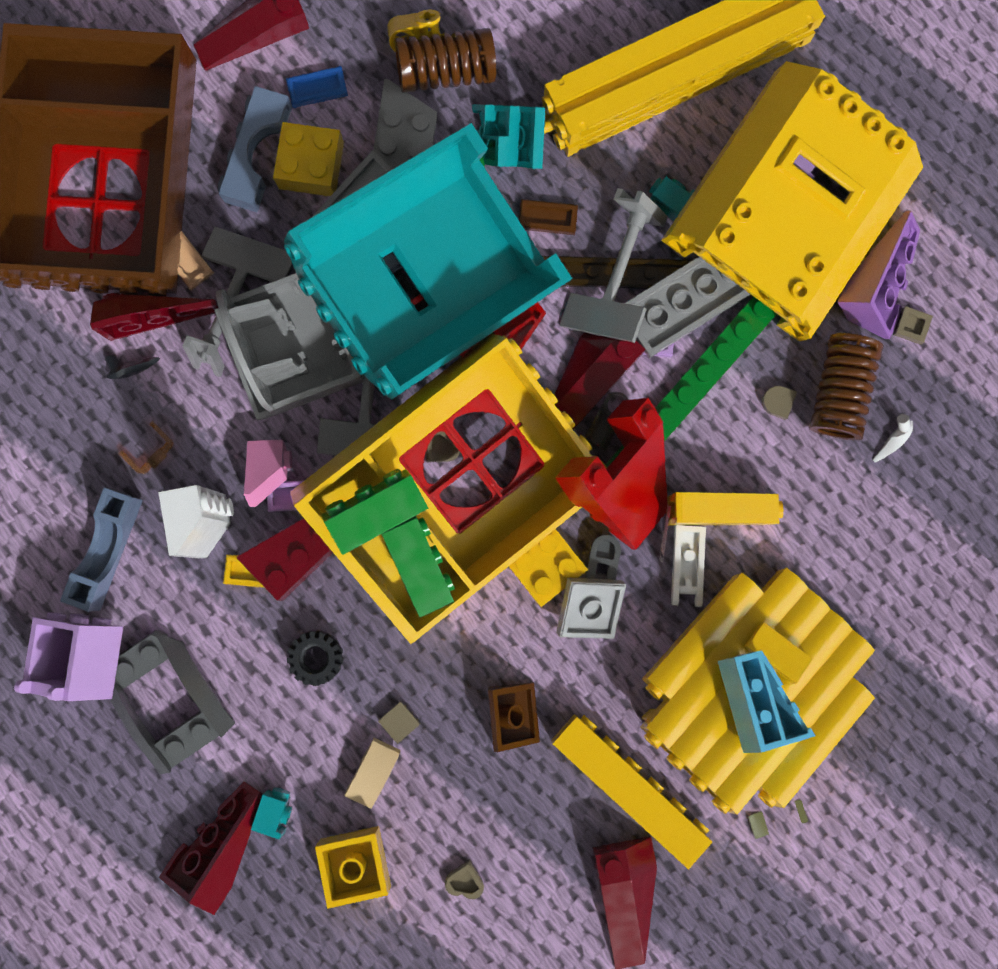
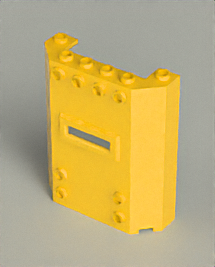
M786 61L773 73L661 241L684 258L694 252L780 315L781 319L777 326L798 341L811 339L923 169L916 142L908 136L903 128L889 122L881 111L871 108L862 101L858 93L848 90L840 84L837 77L819 68ZM799 154L850 192L844 202L793 164Z

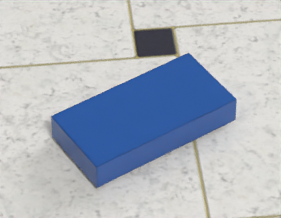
M342 66L286 78L293 108L348 96Z

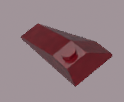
M246 0L194 44V47L204 70L207 71L310 28L299 0Z
M110 293L104 295L102 300L93 302L90 326L98 334L113 341L211 315L219 307L215 299Z
M586 332L579 338L554 394L558 400L555 406L561 413L565 411L575 423V426L572 428L573 430L642 356L646 349L637 341L633 343Z
M243 781L218 807V817L209 825L203 822L199 826L197 832L200 836L189 847L183 843L175 851L158 878L188 903L215 915L233 886L263 793Z

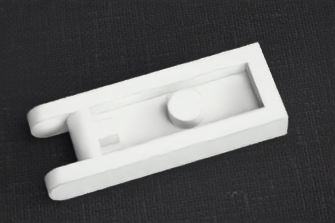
M674 526L671 605L678 606L679 594L695 595V607H702L706 527Z

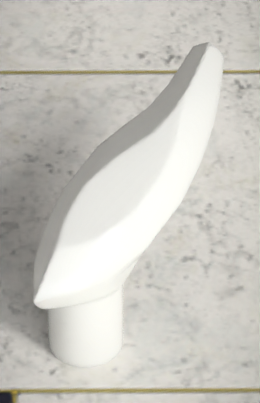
M901 414L897 417V430L891 434L882 449L872 459L874 462L895 452L907 441L913 431V421H910L907 414Z

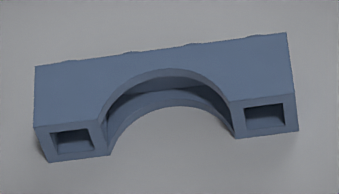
M257 86L254 87L252 95H248L245 102L246 114L244 120L239 122L236 129L237 140L234 149L231 148L227 155L228 167L226 173L220 177L218 182V192L225 203L258 212L266 185L261 176L253 170L252 157L255 148L263 139L273 134H279L282 122H288L292 104L287 95Z
M103 488L93 514L95 530L92 542L80 565L70 573L60 602L87 612L101 611L142 504V499L117 490Z

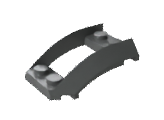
M155 630L119 654L113 696L110 700L136 744L159 774L170 773L174 766L218 736L222 738L235 724V721L222 707L221 701L198 670L184 642ZM169 659L180 681L200 711L155 741L135 712L123 689Z

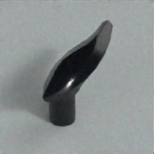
M115 354L109 355L105 358L110 369L107 378L122 379L136 375L153 366L160 358L152 357L140 361H130L121 365Z

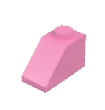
M283 440L247 441L244 496L249 507H256L287 480V468H292V452L287 451Z

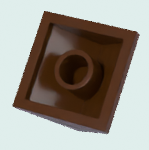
M534 682L488 687L494 752H502L539 743Z

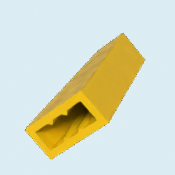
M675 492L667 496V503L671 506L668 526L779 524V518L783 517L784 512L783 502L779 501V494Z

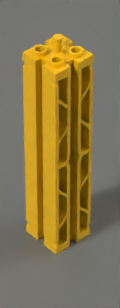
M723 0L563 75L560 80L555 79L546 83L544 97L541 98L543 107H545L544 134L556 130L557 133L553 134L554 142L558 150L564 149L567 157L581 149L597 144L779 58L797 47L810 43L815 35L814 30L819 28L825 15L817 0Z

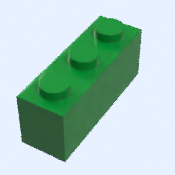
M400 469L393 470L383 477L384 481L373 487L371 484L365 485L355 491V496L345 502L343 500L335 501L325 508L326 512L321 514L322 519L342 555L429 509L407 469L403 471Z
M414 516L381 535L420 618L454 602L450 591L454 590L455 587L448 572L441 573L438 564L442 563L443 560L436 545L429 546L426 536L431 533L424 518L417 519Z

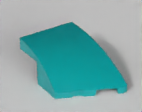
M472 104L473 113H479L481 126L477 132L488 147V151L483 155L484 165L542 169L545 107Z

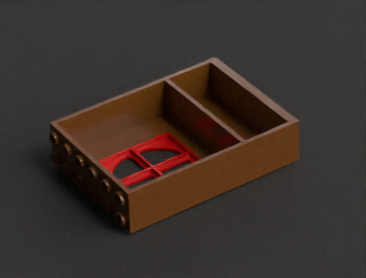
M3 23L0 51V281L3 282V286L21 288V285L24 284L32 285V288L39 290H50L51 286H56L69 292H79L80 288H88L91 292L107 294L109 290H119V293L126 295L148 292L150 296L166 297L167 293L177 294V269L181 248L180 232L183 225L197 60L182 34ZM86 158H95L97 160L93 196H60L58 188L67 172L80 161ZM110 160H121L133 170L142 190V197L139 200L106 198L107 172ZM59 207L89 208L92 210L90 242L87 248L74 246L63 235L56 218V210ZM107 210L139 212L140 219L132 234L117 247L103 250L101 248L104 212Z

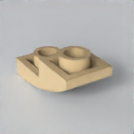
M373 738L344 796L372 809L401 750Z

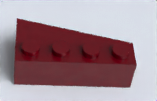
M303 518L236 558L277 601H284L333 552Z

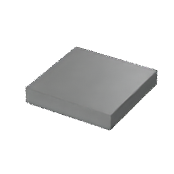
M567 578L556 630L558 636L614 639L626 588L624 581Z

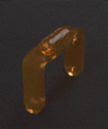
M153 420L149 423L150 426L166 443L161 448H158L141 468L124 451L121 450L118 453L139 474H146L152 467L155 469L167 457L166 453L174 446L173 440Z

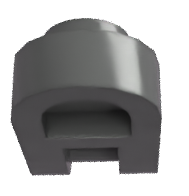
M602 535L593 541L588 558V571L585 572L584 578L616 580L621 546L615 537ZM598 563L608 565L606 574L596 572Z

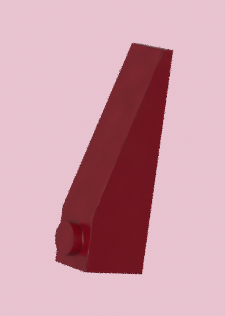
M651 836L592 847L615 969L643 965L646 961L657 873Z

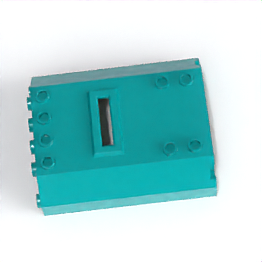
M472 123L288 231L284 239V248L291 258L299 278L298 284L306 296L311 295L317 304L316 311L325 323H330L335 331L334 338L339 346L343 349L346 348L353 357L351 362L360 375L364 374L383 395L391 400L572 279L556 253L544 260L482 165L480 159L488 151V147ZM391 252L394 253L428 304V307L420 312L417 311L383 260V257Z

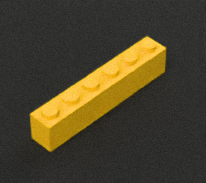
M574 714L552 738V744L689 870L712 844V840L706 835L710 830L699 819L695 818L691 821L684 815L687 809L675 797L669 801L661 793L664 787L652 776L646 780L639 773L642 767L630 756L626 759L621 757L616 752L620 747L606 735L602 739L596 734L594 730L597 726L587 716L583 715L580 719Z

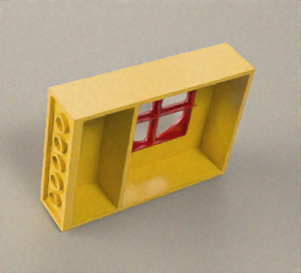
M491 333L290 491L294 507L410 644L414 643L582 508L577 507L569 500L555 477L572 458L592 456L589 452L592 450V447L582 435L578 436L572 428L575 426V423L565 411L561 413L555 406L558 400L547 387L544 389L537 380L540 378V375L530 363L525 364L519 355L522 354V350L512 338L508 340L504 335L499 336ZM487 412L500 416L505 422L503 429L475 450L467 445L453 426L455 418L468 413ZM442 431L445 432L462 454V461L436 482L428 483L424 477L423 470L425 453L435 434ZM515 436L520 443L518 468L510 483L506 487H500L484 467L482 461L485 456L509 437ZM396 469L401 471L407 469L429 509L419 513L416 517L417 519L424 518L431 533L426 536L429 546L436 545L443 560L442 563L438 564L441 573L448 572L455 587L454 590L450 591L454 602L420 618L382 535L342 555L321 514L326 512L325 508L331 503L338 500L345 502L351 499L359 488L369 484L372 487L384 481L383 477L387 473ZM468 470H474L491 492V498L488 501L467 507L450 505L440 498V493Z

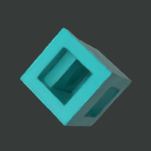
M667 176L664 179L659 177L649 190L652 194L651 200L672 221L677 218L695 191L692 189L690 193L687 192L681 182L675 179L671 180Z
M274 787L272 791L267 790L262 795L251 830L280 840L286 831V827L281 826V824H287L292 812V807L288 806L290 792Z

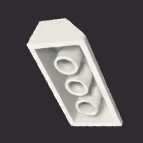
M198 485L158 492L169 556L207 558L231 524L230 516L234 515L231 499H227L226 494Z

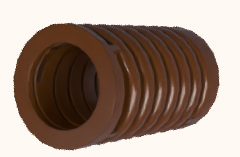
M490 28L476 29L474 32L465 30L463 33L455 31L452 35L444 32L439 36L435 33L430 38L427 35H421L419 39L414 36H410L408 39L407 37L395 38L396 64L401 92H415L417 90L415 62L419 87L422 91L428 89L426 61L430 87L437 89L439 87L437 60L441 86L448 88L450 85L448 58L452 85L454 87L460 86L458 52L461 63L462 82L465 86H469L472 82L469 52L475 83H494L496 80V55ZM481 61H484L486 75L482 74Z
M836 333L830 335L826 351L827 359L824 361V370L821 373L822 380L818 386L820 391L816 395L818 402L814 405L813 409L815 412L812 414L809 425L811 431L844 440L863 439L864 426L867 421L860 416H865L869 413V408L866 405L871 403L872 398L868 394L874 391V386L871 383L876 381L877 376L873 372L879 369V364L876 361L881 359L883 343L858 334ZM842 341H854L856 345L847 344ZM860 343L869 345L870 347H863L859 345ZM828 419L834 421V423H829L825 420Z

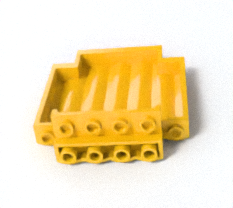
M787 567L778 570L762 589L741 572L734 575L642 678L647 684L646 690L657 700L662 698L663 701L656 709H649L641 717L645 722L640 728L646 732L644 738L656 749L661 747L669 754L666 759L676 769L680 771L683 768L691 776L689 781L701 792L706 790L714 798L711 802L722 813L726 814L729 812L738 815L757 791L760 792L758 797L769 807L785 808L875 699L872 693L853 677L875 650L866 639L855 632L840 615L830 609L820 596L809 589ZM765 622L813 659L797 684L790 683L777 672L776 674L782 681L783 685L781 687L789 700L795 702L799 708L798 714L807 728L812 729L816 736L761 753H743L718 661L750 653L744 646L759 624Z

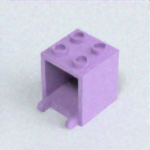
M47 612L46 618L33 617L23 680L15 683V692L40 695L54 701L112 699L123 627L111 625L112 619L93 617L92 621H89V615L70 613L69 619L66 618L67 614Z

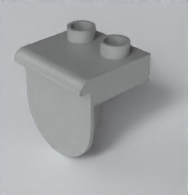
M296 273L234 297H230L224 289L216 291L219 308L215 309V313L257 420L276 416L363 382L362 375L352 365L351 359L353 357L346 348L343 349L339 346L334 338L335 331L330 323H325L316 311L317 304L311 295L306 296L301 290Z

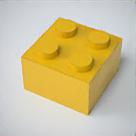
M282 122L273 179L278 188L331 196L337 190L344 140L341 131Z
M556 529L508 566L540 607L544 606L565 589L567 578H579L588 571Z
M379 826L325 837L318 841L315 850L327 909L383 897L389 894L391 882Z

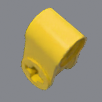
M428 9L418 13L397 15L390 19L387 30L391 49L395 51V38L398 37L396 34L400 32L407 33L405 36H402L407 37V39L410 36L419 39L421 35H427L430 38L435 33L441 36L438 24L440 13L436 10Z

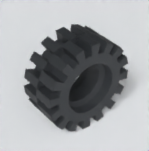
M311 631L300 635L298 639L292 642L293 645L288 650L289 658H287V663L290 664V673L295 675L294 678L297 681L300 680L307 686H319L329 682L339 673L344 660L342 658L343 650L339 646V641L332 637L333 635L323 631ZM313 646L322 648L327 655L326 664L319 670L311 669L305 663V653Z

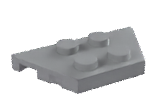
M384 79L373 151L394 169L432 147L437 112L408 92L402 93L400 87L389 79Z

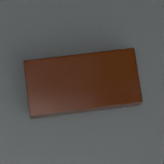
M521 199L519 221L523 228L528 231L575 235L578 205Z

